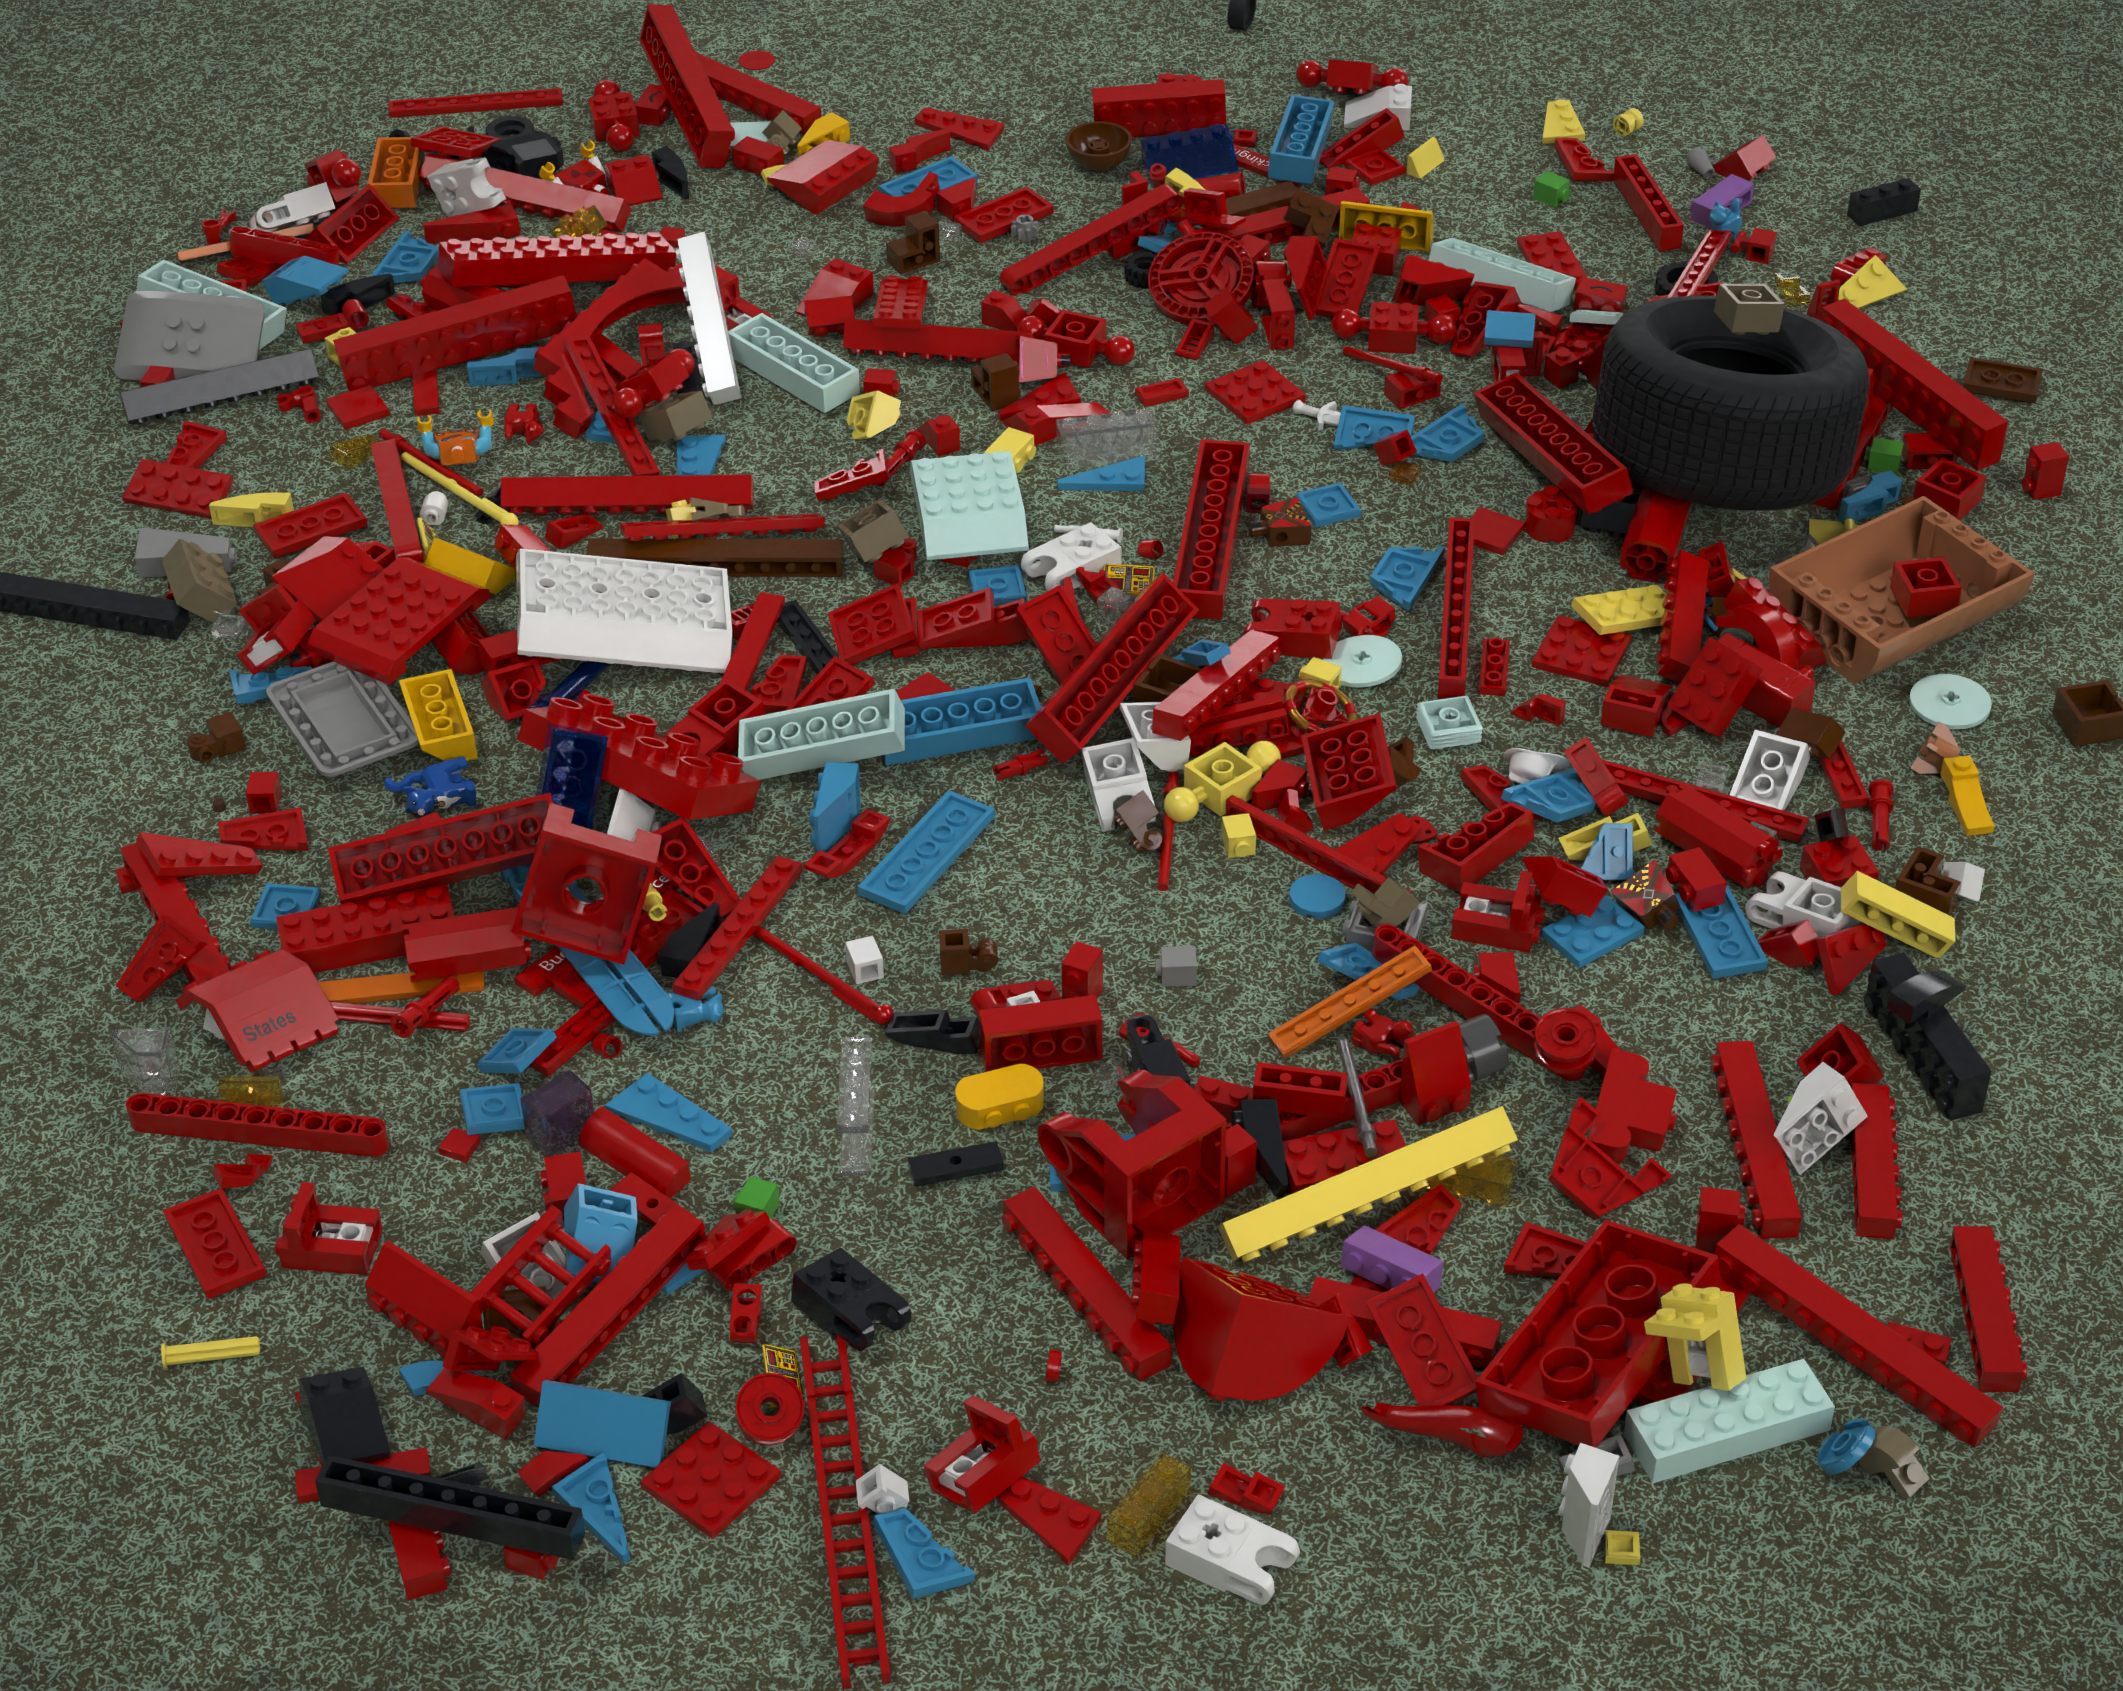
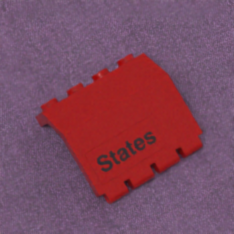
M282 949L274 953H270L269 950L255 956L253 958L254 961L248 964L246 960H243L230 968L231 971L225 974L222 970L208 976L206 978L207 981L202 984L198 980L183 987L184 993L175 1000L180 1010L186 1009L194 1001L209 1009L239 1065L245 1064L251 1073L270 1065L271 1062L275 1063L294 1054V1051L299 1052L317 1044L318 1041L321 1042L338 1034V1027L335 1022L339 1019L309 965Z

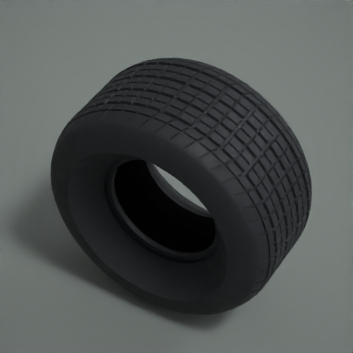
M1679 296L1650 301L1631 309L1616 322L1605 343L1592 425L1595 441L1627 467L1630 480L1655 492L1694 504L1733 510L1768 511L1795 508L1818 501L1834 492L1847 477L1856 454L1870 383L1869 372L1863 354L1843 333L1818 319L1784 307L1779 332H1769L1768 335H1761L1755 332H1746L1744 335L1734 334L1714 313L1717 296Z

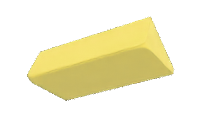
M1432 137L1408 155L1407 174L1422 178L1444 161V156L1435 137Z

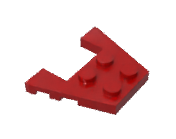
M1580 1097L1573 1105L1548 1181L1593 1220H1597L1666 1183L1672 1177V1174L1652 1157L1634 1177L1628 1174L1585 1137L1586 1132L1602 1114Z

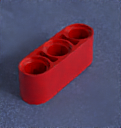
M770 1219L771 1222L714 1267L706 1270L726 1290L732 1291L734 1283L744 1284L761 1273L760 1270L764 1271L785 1258V1254L787 1256L790 1255L796 1248V1238L778 1221Z

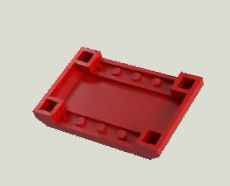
M398 557L314 627L307 643L309 652L390 685L407 670L405 662L466 609L475 612L491 598L490 591L487 588L411 558Z

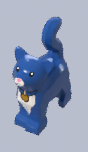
M465 757L450 759L428 766L422 771L409 773L401 782H394L390 777H386L384 781V786L389 792H405L408 796V805L405 808L406 813L413 812L416 815L423 816L433 809H447L458 804L466 803L470 807L476 806L474 782L470 781V779H462L461 769L468 768ZM413 783L422 784L424 789L415 788L411 785Z

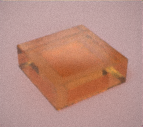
M1404 461L1397 462L1389 472L1388 480L1412 486L1421 474V466Z

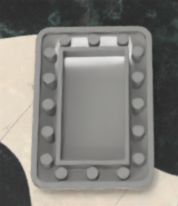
M135 291L129 295L126 302L114 365L115 375L120 380L140 382L151 365L173 368L175 379L257 361L265 308L259 301L244 298L183 292Z
M331 662L274 682L267 687V697L303 753L323 776H338L406 751L419 744L412 721L383 682L336 662Z

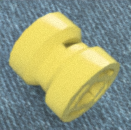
M1635 108L1627 110L1624 114L1618 115L1613 120L1615 132L1624 137L1640 129L1644 124L1643 115Z

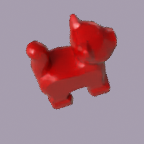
M510 404L504 417V437L510 439L513 434L524 433L526 442L530 445L533 440H536L544 433V427L539 423L537 405L526 404V410L518 412L517 410L520 408V405Z
M1370 1008L1364 1015V1019L1369 1020L1368 1023L1364 1025V1022L1359 1020L1353 1027L1352 1045L1363 1047L1372 1054L1382 1053L1398 1058L1401 1051L1398 1047L1389 1043L1395 1040L1404 1047V1040L1414 1037L1413 1026L1406 1020L1393 1022L1387 1017L1376 1014L1375 1010Z

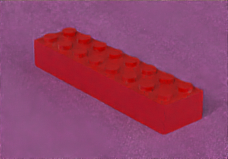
M551 793L329 847L328 853L340 903L344 904L404 891L451 884L531 864L547 809L550 803L554 804Z

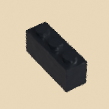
M1904 178L1899 181L1850 193L1847 216L1858 226H1863L1917 212L1921 189L1909 178Z

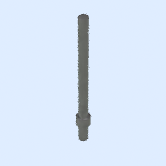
M1341 1039L1338 1041L1337 1046L1344 1073H1348L1347 1085L1358 1124L1356 1129L1358 1141L1363 1144L1365 1155L1371 1158L1377 1154L1375 1129L1369 1122L1349 1041Z

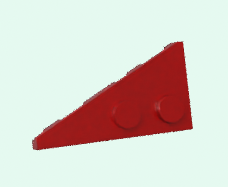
M1062 373L1000 410L999 420L1005 421L1018 412L1038 405L1081 403V398L1066 373Z

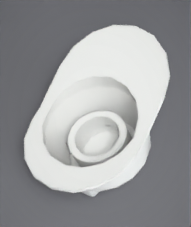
M1512 748L1504 752V759L1510 764L1509 780L1518 784L1546 777L1550 773L1561 772L1569 767V761L1557 754L1534 752L1522 748Z

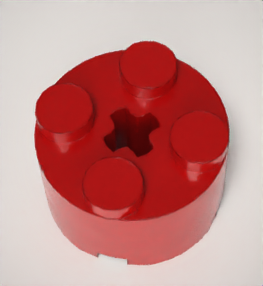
M1255 261L1253 263L1255 283L1253 293L1250 296L1253 308H1270L1264 302L1266 294L1262 280L1286 278V286L1291 288L1292 277L1291 274H1287L1286 261Z
M1546 486L1544 490L1538 491L1527 498L1525 514L1526 533L1531 538L1547 543V540H1555V543L1568 540L1574 534L1577 504L1564 492L1559 491L1557 487Z

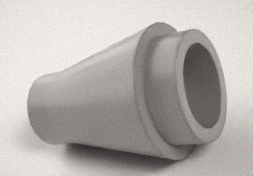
M1696 147L1688 152L1686 156L1688 166L1702 175L1704 179L1710 178L1715 174V169L1712 167L1706 150Z

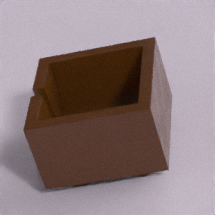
M1158 654L1148 666V671L1145 670L1134 683V703L1162 702L1203 668Z
M2108 680L2057 688L2052 713L2074 746L2123 739V701L2121 698L2117 699L2118 694Z

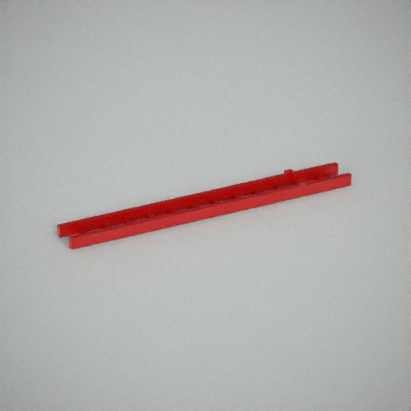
M836 1334L839 1360L811 1363L808 1336L800 1337V1347L843 1690L851 1688L848 1663L862 1666L872 1664V1660H879L882 1684H889L891 1680L868 1507L864 1509L859 1507L857 1512L830 1515L828 1500L857 1497L856 1485L827 1489L825 1474L854 1471L855 1483L857 1479L863 1476L846 1342ZM841 1370L842 1384L814 1387L812 1373ZM844 1395L846 1409L817 1412L815 1398ZM847 1420L849 1434L820 1437L818 1423ZM851 1445V1460L823 1463L822 1448ZM861 1523L863 1538L833 1541L831 1527ZM857 1550L865 1551L866 1565L836 1568L835 1553ZM868 1577L870 1592L840 1596L838 1580ZM872 1604L873 1620L843 1623L841 1608ZM875 1632L876 1648L847 1651L845 1635Z

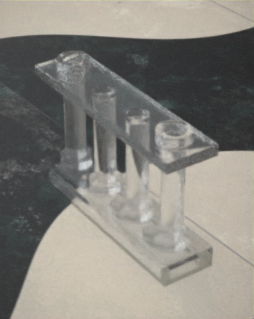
M842 1037L837 1113V1134H842L841 1176L871 1175L875 1084H871L872 1037Z

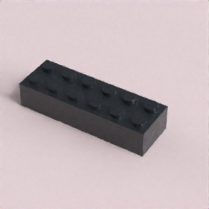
M1904 952L1873 960L1871 971L1868 975V987L1864 996V1003L1867 1010L1872 1011L1878 1019L1880 1028L1889 1034L1894 1048L1897 1051H1901L1906 1058L1909 1069L1916 1072L1924 1090L1931 1093L1939 1111H1944L1950 1121L1982 1113L1992 1072L1944 1006L1928 1018L1921 1015L1911 1024L1886 1008L1889 992L1904 981L1920 974Z

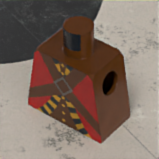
M1298 497L1263 506L1260 509V521L1249 522L1248 524L1250 536L1264 535L1270 547L1310 544L1311 524Z
M1655 860L1611 891L1616 903L1647 929H1651L1660 923L1664 929L1669 930L1678 923L1679 919L1674 912L1679 909L1680 904Z

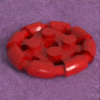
M1572 323L1564 327L1555 336L1553 350L1567 348L1580 358L1579 370H1581V373H1584L1580 368V365L1586 360L1584 356L1592 351V348L1601 342L1600 339L1609 334L1608 331L1614 326L1610 324Z

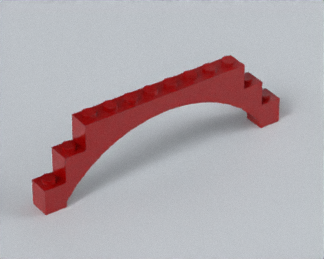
M644 258L638 265L634 264L625 276L621 275L613 287H608L599 299L595 298L588 309L580 311L576 319L572 323L568 322L558 335L554 334L547 345L538 348L534 355L536 361L533 369L546 377L543 397L556 405L553 422L555 427L572 438L578 439L590 426L595 412L589 408L584 393L582 377L565 346L566 338L589 335L593 342L606 328L631 313L663 304L690 303V301L686 300L683 287L687 285L686 282L682 281L679 268H683L682 263H678L674 268L670 267L666 272ZM715 265L718 281L730 275V273Z

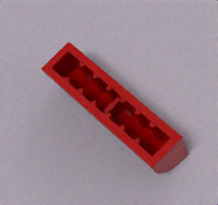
M603 1106L599 1107L584 1124L579 1137V1146L625 1177L632 1172L668 1198L674 1196L691 1182L688 1161Z

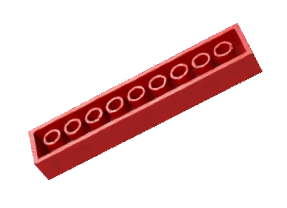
M647 4L639 42L660 86L667 97L699 167H725L726 161L730 157L731 141L735 138V130L729 122L728 115L725 114L722 103L718 100L715 89L712 88L709 77L706 75L703 65L700 63L697 53L694 51L691 41L687 37L685 29L679 21L678 14L675 13L672 5Z
M649 232L646 235L626 233V235L618 236L611 233L604 234V236L584 234L582 237L561 235L560 238L539 236L534 239L526 237H516L515 239L496 237L493 240L472 238L470 241L449 239L447 242H439L438 269L451 287L534 284L563 275L567 282L618 280L621 275L625 276L634 264L638 265L644 258L667 272L670 267H675L676 251L657 232Z
M563 275L335 339L333 342L348 391H352L368 385L372 387L412 377V374L440 369L546 339L554 334L558 335L568 322L572 323L577 316L571 290Z
M1845 298L1822 307L1820 321L1847 336L1860 349L1866 360L1867 368L1874 369L1873 392L1924 431L1930 433L1932 437L1946 445L1949 450L1976 471L2000 462L2009 421Z
M1517 372L1473 392L1480 417L1588 515L1600 511L1609 504L1621 501L1633 493L1627 467Z
M1200 440L1173 583L1199 609L1193 618L1223 619L1249 471L1250 443Z
M1164 573L1160 574L1142 590L1025 726L1064 764L1084 747L1134 688V683L1145 670L1148 671V666L1158 654L1161 655L1199 609Z

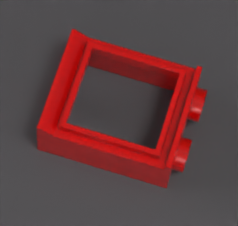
M1286 278L1262 280L1266 294L1264 302L1267 307H1270L1271 315L1261 316L1270 350L1294 348L1295 308L1286 286Z

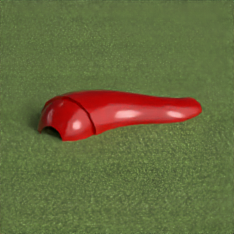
M1380 1402L1376 1403L1374 1409L1368 1406L1362 1407L1363 1414L1378 1424L1394 1430L1449 1441L1467 1448L1481 1457L1508 1455L1520 1445L1524 1436L1523 1427L1518 1423L1469 1406H1393ZM1459 1428L1480 1429L1487 1438L1474 1433L1471 1434Z

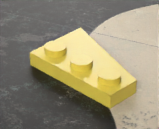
M1559 99L1548 102L1542 144L1554 143L1556 137L1577 138L1579 141H1585V132L1569 100Z
M1875 255L1840 287L1838 301L1845 298L1860 309L1895 294H1900L1907 290V288Z

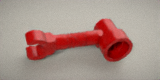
M222 209L219 220L208 219L202 222V230L206 235L207 245L221 243L220 233L227 224L237 219L235 209L231 213H226V209Z

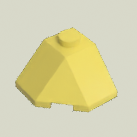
M878 390L852 397L847 423L849 426H854L855 431L852 432L853 439L859 441L871 438L896 424L900 416L901 400Z

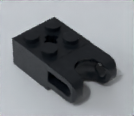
M1137 1015L1128 1019L1127 1038L1131 1051L1127 1052V1068L1130 1074L1141 1069L1148 1071L1152 1075L1177 1076L1190 1086V1077L1171 1039L1164 1040L1153 1017L1150 1015ZM1144 1027L1149 1030V1033L1144 1037H1139L1136 1028Z
M842 1248L793 1273L791 1302L832 1336L837 1334L858 1351H863L873 1345L874 1324L884 1325L897 1331L911 1322L909 1303Z

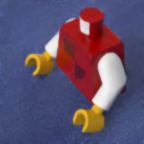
M592 140L588 141V149L583 143L580 148V154L588 157L589 160L583 159L556 175H553L555 167L551 162H547L545 167L542 166L539 171V176L544 180L608 195V189L606 188L607 176L600 160L593 154L595 144Z

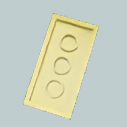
M1658 585L1629 588L1621 591H1609L1607 593L1574 597L1571 607L1599 635L1660 626V621L1664 614L1662 603L1666 593Z

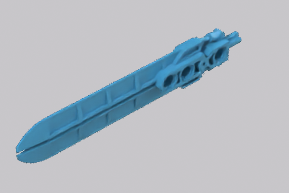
M531 864L500 871L505 882L511 885L513 895L519 903ZM576 880L572 884H567V887L570 888V894L574 898L582 902H590L577 886ZM557 946L622 1026L643 1035H659L660 1032L644 1012L646 1011L664 1032L671 1028L674 1021V1006L671 999L630 949L625 964L622 965Z

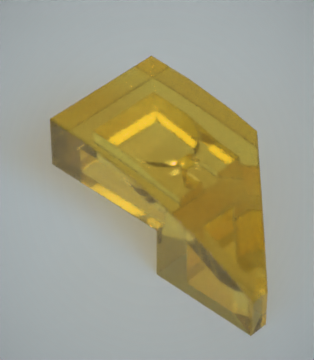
M1775 273V283L1787 305L1810 303V293L1800 286L1801 277L1784 278L1781 273Z

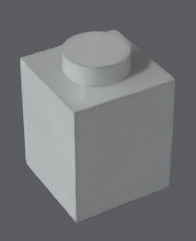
M1195 946L1161 947V959H1155L1156 976H1161L1162 987L1197 986Z

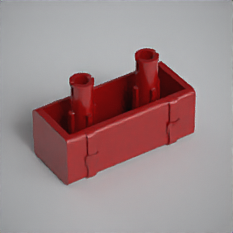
M1726 633L1717 640L1764 669L1742 703V707L1779 728L1791 708L1811 712L1816 681L1812 680L1814 678V671L1810 666L1802 665L1798 670H1794L1760 651L1757 643L1751 646L1729 633Z

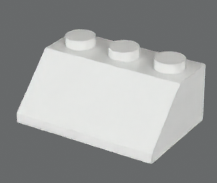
M1161 702L1120 703V710L1137 747L1161 770L1174 772L1184 769V765L1189 762L1191 744L1189 735L1182 741L1152 733L1153 708Z
M622 788L619 789L607 834L631 841L637 829L652 833L661 828V823L656 822V814L653 808L634 794Z
M1580 1443L1576 1454H1569L1565 1464L1564 1473L1568 1475L1562 1486L1561 1494L1565 1496L1561 1502L1558 1515L1563 1517L1562 1531L1583 1566L1590 1567L1611 1518L1619 1456Z

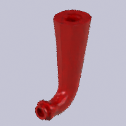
M1159 163L1152 165L1149 171L1154 189L1165 184L1167 174L1165 165ZM1242 172L1194 179L1205 190L1224 192L1225 198L1246 193V184Z

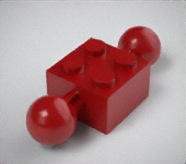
M1329 59L1328 69H1323L1318 62L1306 60L1296 70L1297 81L1303 87L1314 88L1321 82H1326V86L1331 87L1332 91L1336 93L1348 94V90H1353V93L1358 95H1366L1376 91V87L1384 88L1397 84L1408 86L1409 84L1408 75L1404 70L1390 68L1384 74H1378L1379 66L1367 62Z
M602 80L594 88V97L588 98L590 121L596 142L606 141L608 146L616 152H625L632 147L634 137L640 136L638 114L631 92H621L620 87L614 81Z
M340 149L328 152L304 163L308 172V186L312 187L326 182L334 203L360 191L358 186L361 178V169L354 160L348 159L343 152L341 153Z
M1372 302L1370 318H1360L1355 311L1342 309L1336 312L1331 320L1332 331L1341 339H1351L1359 332H1369L1368 351L1415 354L1417 335H1427L1433 343L1443 345L1449 343L1456 334V325L1451 317L1445 314H1437L1430 318L1428 322L1418 321L1419 305L1410 303Z
M1062 310L1049 328L1037 316H1027L1017 326V331L1036 332L1035 339L1057 343V353H1070V364L1089 368L1099 353L1105 354L1111 364L1124 366L1130 363L1135 355L1134 344L1128 337L1117 335L1107 341V319Z
M681 348L671 350L667 355L640 367L616 385L618 391L612 399L614 412L623 419H632L638 416L642 410L653 405V401L656 400L660 403L669 398V392L673 393L682 388V382L694 370L695 361L691 353Z

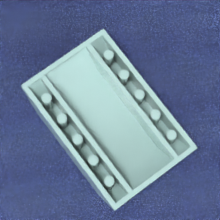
M997 451L985 454L974 453L964 456H946L933 459L922 458L911 461L909 469L927 560L1029 550L1025 510L1011 451Z

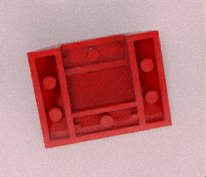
M324 536L275 573L271 580L276 584L280 583L294 600L301 599L314 617L322 622L382 572L384 568L349 538Z

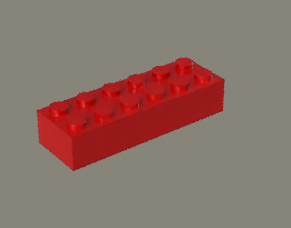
M1224 79L1092 88L1094 122L1104 121L1118 124L1126 128L1132 137L1166 135V132L1175 133L1177 131H1227Z
M447 884L290 913L277 916L276 919L282 950L307 963L313 973L405 956L404 935H409V932L403 933L402 925L454 917Z

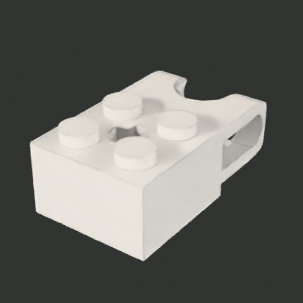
M486 158L469 159L446 164L427 176L431 188L435 192L446 216L452 217L490 209L506 199L502 189L494 188L486 179L485 172L488 168H491Z
M327 183L283 195L276 203L261 207L250 219V228L273 232L310 223V221H313L314 224L324 222L336 209Z
M1090 522L1026 552L1021 561V569L1033 578L1046 575L1045 589L1047 591L1059 585L1063 587L1065 577H1071L1073 589L1077 587L1082 589L1084 586L1076 575V568L1084 567L1085 571L1099 573L1100 570L1104 569L1105 564L1122 565V547Z
M1133 738L1082 748L1084 774L1102 832L1115 830V817L1118 815L1115 810L1142 790H1144L1154 804L1139 749ZM1156 816L1149 820L1147 823L1155 822Z
M1779 871L1773 873L1767 880V894H1754L1745 906L1746 914L1751 921L1771 929L1808 919L1819 938L1859 923V920L1841 912L1840 887L1813 877L1804 880ZM1777 883L1781 884L1784 890L1780 889ZM1756 905H1758L1761 908L1767 909L1768 912L1764 913L1759 911Z
M1198 1494L1166 1540L1165 1565L1223 1592L1228 1590L1254 1603L1264 1605L1270 1601L1275 1590L1272 1576L1261 1569V1567L1273 1565L1285 1569L1289 1568L1298 1558L1300 1549L1297 1541L1288 1534Z

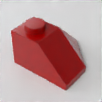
M537 658L489 671L480 683L489 706L505 722L522 718L525 709L535 707L546 681Z

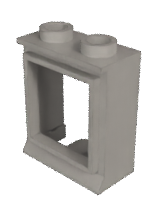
M1359 899L1357 901L1353 900L1349 912V917L1351 918L1350 920L1345 919L1342 936H1346V945L1356 942L1372 952L1376 928L1360 925L1363 915L1359 912L1361 908L1357 906ZM1428 903L1417 905L1404 920V922H1407L1404 932L1418 941L1421 938L1422 926L1425 927Z

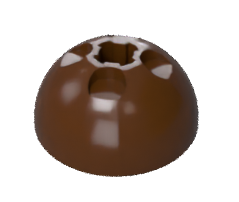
M1104 121L1080 124L1072 128L1066 135V146L1071 158L1080 167L1092 172H1105L1119 166L1127 157L1132 143V136L1126 128Z

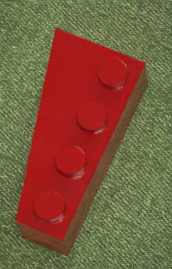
M1510 802L1482 815V820L1479 822H1468L1461 825V830L1452 835L1444 833L1438 836V841L1431 845L1426 842L1419 845V872L1458 892L1461 891L1463 882L1476 884L1534 839L1533 811Z

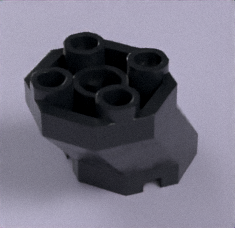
M534 130L529 135L496 141L482 153V158L487 159L491 168L538 179L541 178L539 176L541 167H545L547 162H551L554 165L555 171L553 174L564 165L563 151L558 138Z

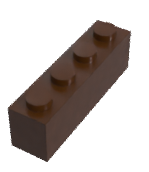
M1291 181L1226 198L1227 215L1245 217L1288 206L1297 187Z

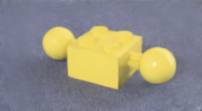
M1258 741L1248 749L1247 755L1244 756L1224 742L1184 765V787L1171 790L1165 797L1164 810L1166 814L1176 822H1187L1195 817L1199 809V803H1202L1221 817L1226 814V800L1232 795L1245 802L1251 800L1252 790L1261 781L1262 775L1264 776L1278 759L1281 760L1279 749L1269 741Z

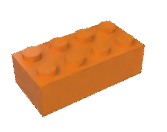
M411 137L377 139L368 184L376 190L391 208H416L421 179L418 175L425 161L424 152L419 151L417 147L411 146Z

